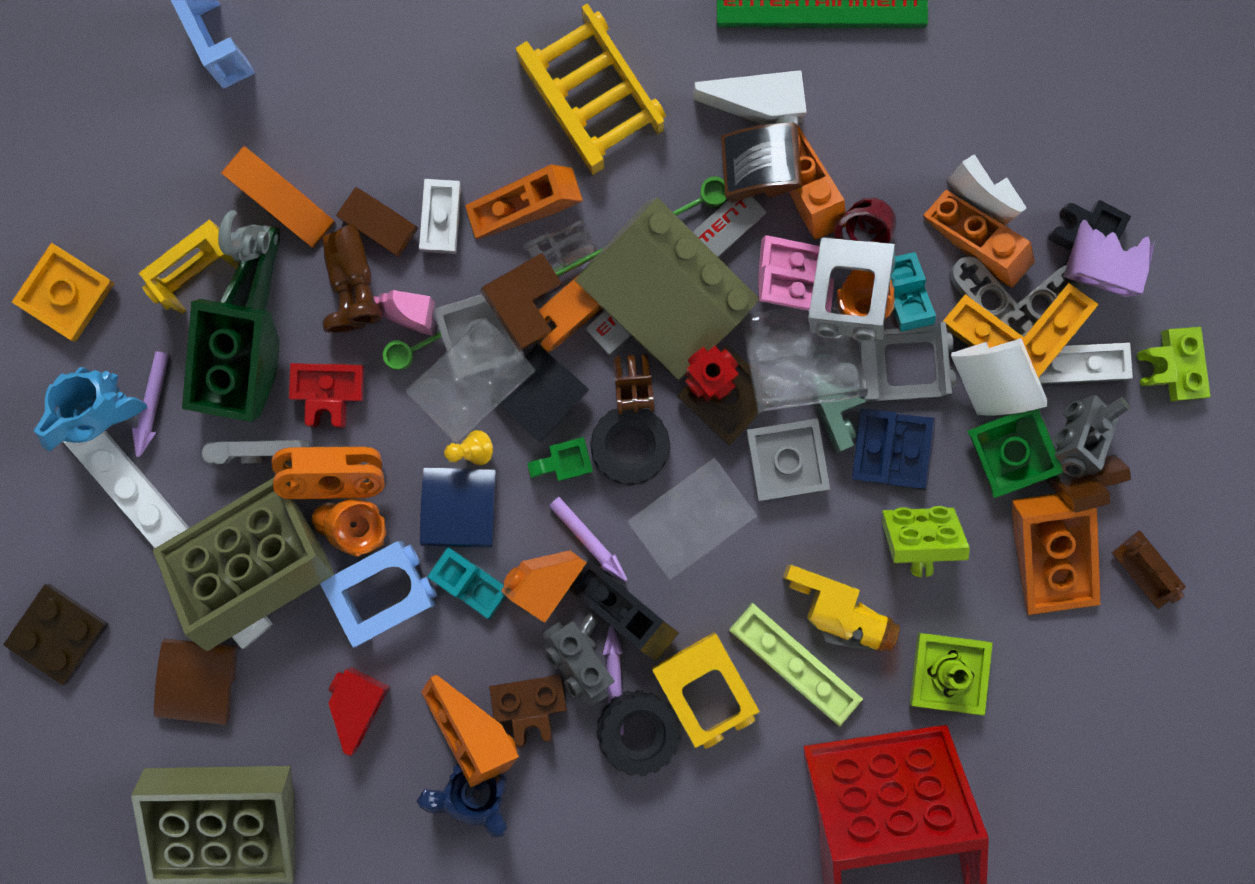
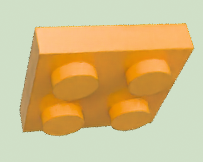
M51 243L12 300V303L69 340L76 342L115 282Z

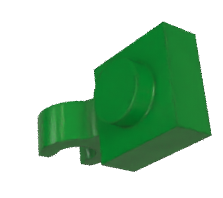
M584 437L549 446L551 457L527 463L531 478L555 472L557 480L560 482L593 473Z

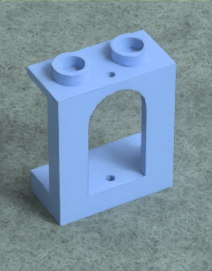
M171 0L204 67L223 89L255 74L250 62L231 37L214 44L200 15L220 6L218 0Z
M397 541L320 583L353 648L370 641L373 637L436 605L433 600L437 596L435 588L428 577L422 579L416 567L420 564V560L411 544L405 546L403 541ZM389 567H399L405 570L410 576L412 583L408 596L401 602L363 621L347 589Z

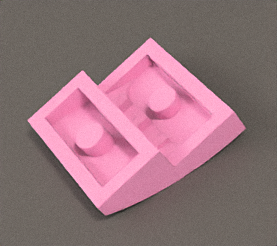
M765 235L761 240L759 301L809 311L820 246ZM830 278L825 307L829 313H831L835 278Z

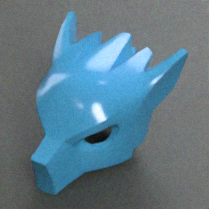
M79 367L75 373H61L55 379L53 385L49 384L45 394V412L34 432L41 446L50 452L62 441L72 443L91 441L101 435L111 425L136 416L148 408L147 404L135 397H127L124 393L119 392L120 389L116 386L118 380L116 374H111L108 371L103 373L97 370L90 371L84 367Z

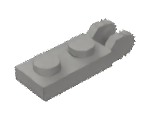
M308 440L211 442L204 445V448L201 449V458L207 461V463L225 464L231 463L237 456H241V463H263V456H273L283 448L310 447Z

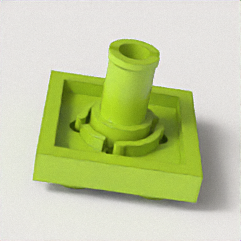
M935 506L929 509L901 507L895 510H882V525L894 563L912 562L910 572L914 576L922 577L923 567H925V576H931L934 573V561L969 560L970 547L954 508Z
M917 632L909 705L985 716L993 642ZM951 650H954L956 652L948 654V652ZM930 666H933L930 673L935 674L934 676L928 675L927 670ZM945 687L952 689V690H947V691H946V694L951 695V696L946 697V696L944 695V692H943V691H944Z

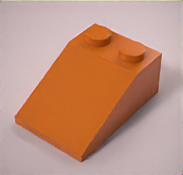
M1057 493L1013 499V532L1027 614L1032 615L1101 605L1097 507L1074 512Z

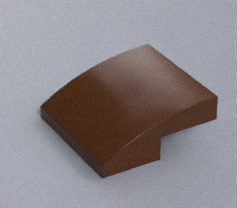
M164 638L161 643L157 666L154 717L226 725L230 719L231 685L235 680L236 646L217 645L211 650L205 651L192 641Z

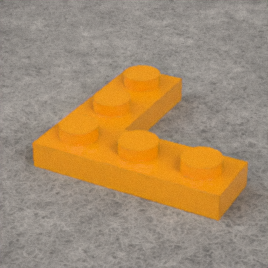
M1068 283L1023 337L965 294L943 322H946V329L948 331H951L952 334L970 347L987 342L988 347L991 348L1022 338L1039 379L1099 304Z

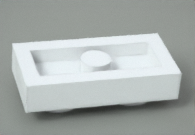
M424 179L419 244L421 252L457 253L461 197L460 181Z

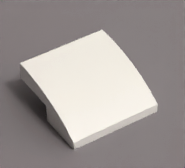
M975 154L964 160L947 179L949 185L962 200L1005 226L1009 225L1027 209L1008 178L995 185L993 184Z
M1022 338L991 348L985 342L952 352L951 357L977 415H1007L1047 407L1046 395Z

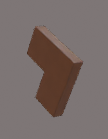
M540 253L481 288L480 292L520 352L551 333V328L533 301L559 287L562 282L543 253Z
M1111 455L1105 458L1102 470L1094 475L1078 478L1061 473L1048 478L1047 483L1074 512H1080L1110 504V492L1105 487L1131 480L1130 468L1116 455Z

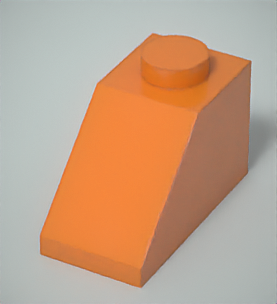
M571 550L524 560L518 567L513 568L507 574L501 591L512 602L545 623L587 562Z

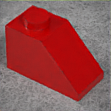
M353 667L345 669L344 673L338 672L328 689L329 692L333 693L328 702L343 753L348 756H352L358 751L390 686Z

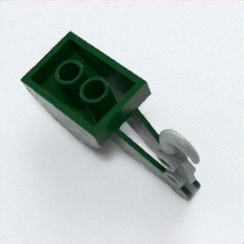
M231 210L226 213L220 224L218 244L224 254L231 255L235 261H240V264L220 302L206 299L191 301L182 409L253 422L260 418L277 374L280 340L271 311H266L274 261L280 243V229L268 225L253 224L240 227L236 232H231L232 221L237 215L236 211Z

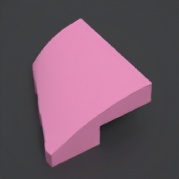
M396 290L382 293L380 297L373 296L375 302L381 308L382 315L387 319L409 330L431 336L435 335L437 322L432 317L435 302L430 296Z

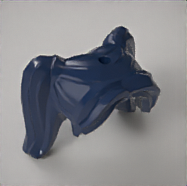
M458 764L453 768V773L450 775V780L444 791L424 789L417 799L419 807L427 813H433L434 815L436 813H446L455 820L467 825L485 826L488 835L492 838L503 837L506 834L507 825L500 813L502 797L506 792L505 784L507 780L503 774L470 787ZM478 790L481 794L476 798L474 792Z

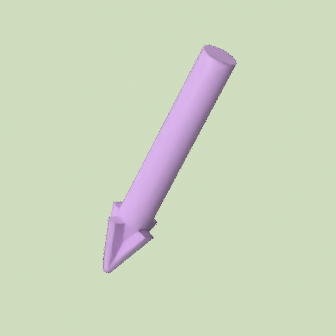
M155 351L143 400L148 408L140 413L137 428H132L136 457L142 455L156 432H152V427L170 356L167 353Z
M560 497L555 499L549 507L602 565L600 568L619 580L626 582V575L616 555L612 556Z
M612 626L608 629L603 655H606V669L615 681L607 688L609 693L608 704L615 696L622 695L620 654H623L616 631ZM624 724L621 728V735H624Z

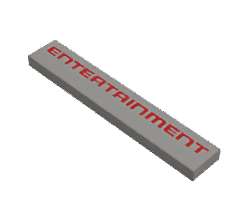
M752 196L733 203L728 200L696 228L693 233L719 258L764 218L767 212ZM606 311L585 328L609 356L631 337Z

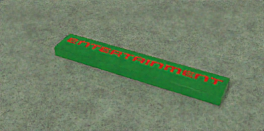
M716 0V27L926 28L928 25V0Z

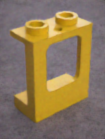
M210 219L139 272V275L146 283L142 286V289L155 304L160 302L166 310L172 308L183 314L186 312V309L173 294L176 290L220 257L235 269L239 266L240 261H235L231 255L224 254L220 250L218 244L220 227ZM196 247L200 249L196 255L167 277L162 279L158 277Z
M715 632L652 667L653 673L695 748L703 745L707 749L724 739L721 733L732 727H735L736 731L749 726L755 721L753 715L760 712ZM711 670H719L736 698L740 711L705 731L699 725L685 700L682 689L688 683Z

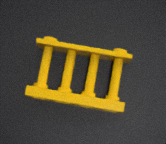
M587 3L581 7L584 24L543 50L539 48L533 50L528 41L516 47L515 50L519 63L591 174L594 175L604 169L603 156L606 155L605 150L649 123L657 135L664 131L663 118L666 117V114L656 98L650 100L606 32L609 30V27L599 11L594 13ZM594 36L604 53L562 79L557 77L552 80L546 70L549 67L548 63L589 37ZM612 65L623 82L580 109L577 107L571 109L565 100L568 96L567 92ZM631 94L642 111L601 137L597 138L594 136L590 138L584 129L587 125L586 121Z

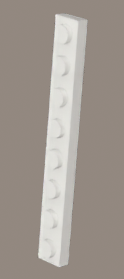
M106 431L93 440L83 443L63 441L154 548L189 528ZM265 616L235 634L232 638L242 649H245L270 628L273 623Z

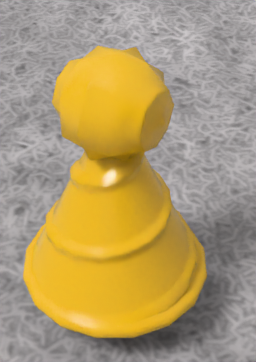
M475 430L470 432L460 445L455 443L447 445L444 450V456L449 462L456 463L463 457L475 465H484L492 457L493 445L486 433Z

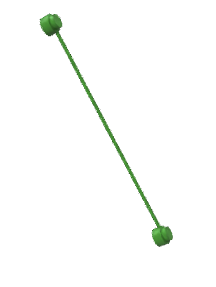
M720 177L706 179L701 186L700 198L673 211V213L677 216L702 202L711 208L722 206L727 201L724 179ZM602 249L555 272L556 275L559 277L594 259ZM441 332L412 347L399 340L388 343L383 350L384 362L393 370L402 371L407 369L413 362V352L441 338Z

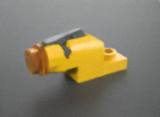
M787 565L783 578L791 581L789 588L807 595L810 594L811 589L816 590L807 618L818 630H822L823 639L826 643L868 651L873 649L878 652H882V650L892 651L899 635L900 625L894 623L893 618L880 615L859 602V605H855L860 592L859 589L799 567Z

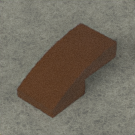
M357 187L354 188L336 214L341 221L348 225H355L360 233L398 258L419 229L400 214Z

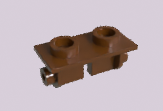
M1140 530L1111 552L1158 610L1167 602L1175 603L1184 596L1182 590L1186 586Z

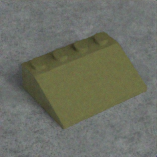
M658 197L645 202L574 280L677 380L685 374L686 369L690 366L687 360L702 347L709 351L717 345L759 301V297Z
M274 478L152 550L185 636L205 651L211 650L335 575L321 544L294 499L282 498L274 492Z
M291 766L143 769L131 794L147 884L294 883L295 796Z

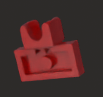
M290 363L289 399L305 401V425L307 427L317 428L320 424L322 413L329 411L331 413L332 425L341 429L345 428L347 404L345 402H363L365 366Z

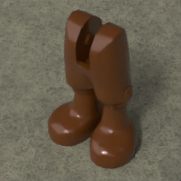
M349 224L338 229L336 232L325 235L323 237L324 260L330 286L339 297V307L337 312L331 313L323 319V330L327 333H343L363 329L366 327L365 324L380 322L382 312L379 304L375 302L370 289L371 271L362 239L356 226Z

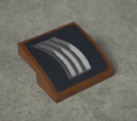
M794 122L759 125L721 136L725 197L733 203L762 192L772 198L803 187L798 129Z

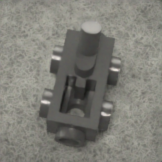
M1094 394L1082 400H1075L1065 408L1063 416L1067 419L1065 427L1054 437V443L1058 446L1054 456L1063 464L1062 470L1064 473L1072 477L1081 478L1087 475H1094L1102 470L1110 442L1114 437L1118 418L1130 409L1129 404L1124 398L1120 397L1107 406Z
M588 613L579 628L574 621L564 627L558 622L546 630L542 636L546 640L543 643L546 648L544 650L545 657L553 668L557 669L559 667L567 679L565 680V686L569 693L575 699L580 698L583 704L588 702L592 708L609 696L606 689L615 681L594 652L597 647L590 636L600 620L595 615Z

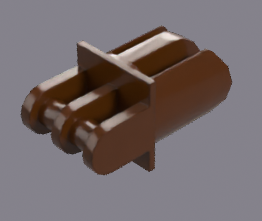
M641 354L642 376L636 375L635 356L627 355L629 376L624 378L620 356L614 357L618 414H623L622 410H634V413H638V409L649 408L650 412L654 411L652 378L647 354Z

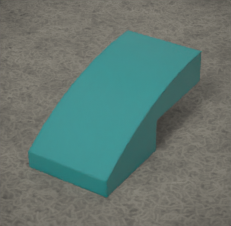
M916 252L895 256L894 272L891 273L895 297L893 312L900 332L935 324L936 314L925 289L926 278Z
M447 547L427 576L487 619H492L507 597L501 591L504 587L503 583L449 547Z

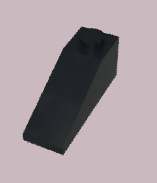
M591 560L587 561L569 588L572 593L633 645L655 661L660 658L679 634L677 630Z

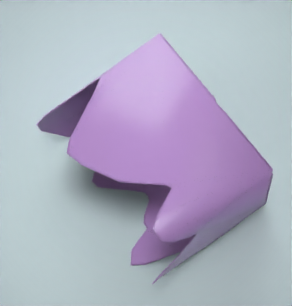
M1082 220L1063 277L1123 297L1142 295L1149 273L1155 242L1150 247L1149 236L1141 240L1137 247L1134 246L1128 251H1123L1115 233L1112 232L1105 237L1097 229L1092 230L1086 220Z

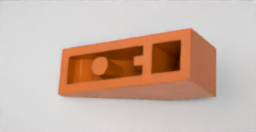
M550 164L465 205L475 239H480L554 215L582 202L583 199L573 168Z
M438 675L429 678L421 693L470 787L508 771L519 756L514 739L507 735L502 724Z

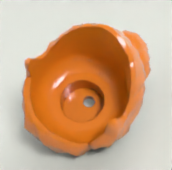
M852 270L842 284V289H838L837 292L840 314L866 316L869 313L866 311H870L875 275L872 272ZM890 280L885 319L890 316L894 309L895 297L892 280Z
M347 499L337 504L328 502L314 509L311 515V522L315 529L321 535H325L328 542L334 548L356 557L369 554L383 546L384 538L387 534L385 518L379 514L380 510L377 505L367 500ZM351 522H356V527L352 528L350 526Z

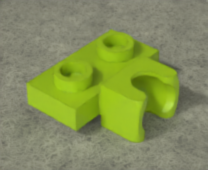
M1201 327L1161 331L1163 347L1144 349L1136 354V358L1139 361H1149L1154 368V372L1150 377L1140 379L1139 383L1141 386L1149 387L1168 384L1170 402L1211 397Z

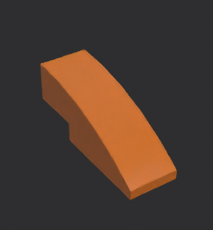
M245 146L240 149L221 172L232 184L313 249L335 223L322 209Z

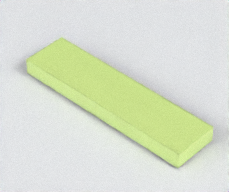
M751 603L729 629L731 633L839 727L863 700L862 697L755 604Z

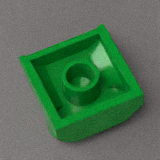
M1039 409L1010 414L967 431L977 451L994 498L1064 473L1061 462L1054 456L1056 448Z

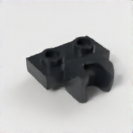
M1101 200L1094 204L1091 212L1074 203H1067L1062 207L1059 215L1068 221L1070 229L1058 226L1047 237L1050 241L1067 250L1071 248L1072 251L1082 220H1086L1092 230L1097 229L1105 237L1113 232L1118 240H1120L1131 215ZM1070 251V253H1069V255H1068V257H1067L1065 263L1063 264V265H1065V266H1067V263H1068V260H1069L1071 251Z

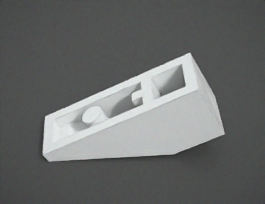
M801 70L701 81L694 84L693 96L695 101L763 125L794 122L798 126V123H802L806 115Z

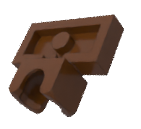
M561 674L489 686L493 718L499 723L512 721L517 748L526 746V734L531 728H539L542 739L545 742L552 743L554 741L549 715L567 712Z

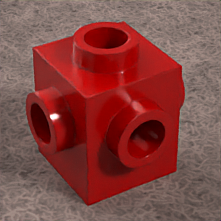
M715 345L707 351L705 347H702L687 360L690 366L685 372L688 377L685 383L698 398L703 395L708 402L716 396L720 400L736 387L733 381L738 376V372L735 370L738 367V363L726 349L720 352ZM715 365L720 371L719 375L714 378L709 377L706 374V367Z

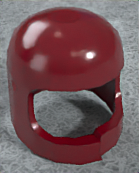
M863 198L855 202L848 212L836 222L834 229L835 239L845 240L842 229L847 222L846 230L850 240L859 241L854 236L855 226L858 221L860 228L863 230L866 226L864 225V220L876 227L870 228L868 233H878L870 242L889 244L896 228V215L891 206L885 201L877 198Z

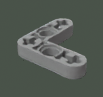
M968 256L959 259L951 267L949 276L951 283L962 296L966 294L983 308L985 307L981 303L982 294L987 291L997 294L1000 301L999 307L996 310L988 311L1008 326L1010 325L1007 320L1013 323L1023 315L1030 319L1018 328L1019 333L1024 337L1034 326L1031 321L1036 323L1042 316L1033 310L1032 299L1035 296H1043L1051 305L1057 298L1052 290L1064 281L1061 275H1064L1066 266L1055 271L1018 303L1009 295L984 264L975 257ZM960 266L964 269L972 267L975 271L972 274V279L977 284L984 280L987 285L981 287L973 294L970 290L975 288L976 285L969 278L965 281L960 278L963 272ZM1077 281L1071 284L1081 292L1085 288V284Z

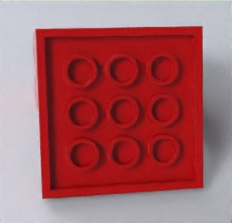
M947 725L803 746L804 758L818 809L821 867L824 884H842L841 870L959 853L964 884H987L989 837Z

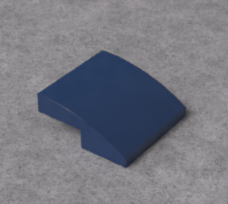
M860 409L852 480L927 490L936 419L933 417L903 415L890 411Z
M424 468L420 513V545L493 548L496 470Z

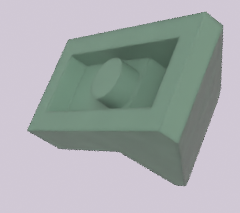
M820 381L812 384L809 390L835 453L853 447L852 439L856 438L854 428L848 418H842L841 413L864 404L866 400Z

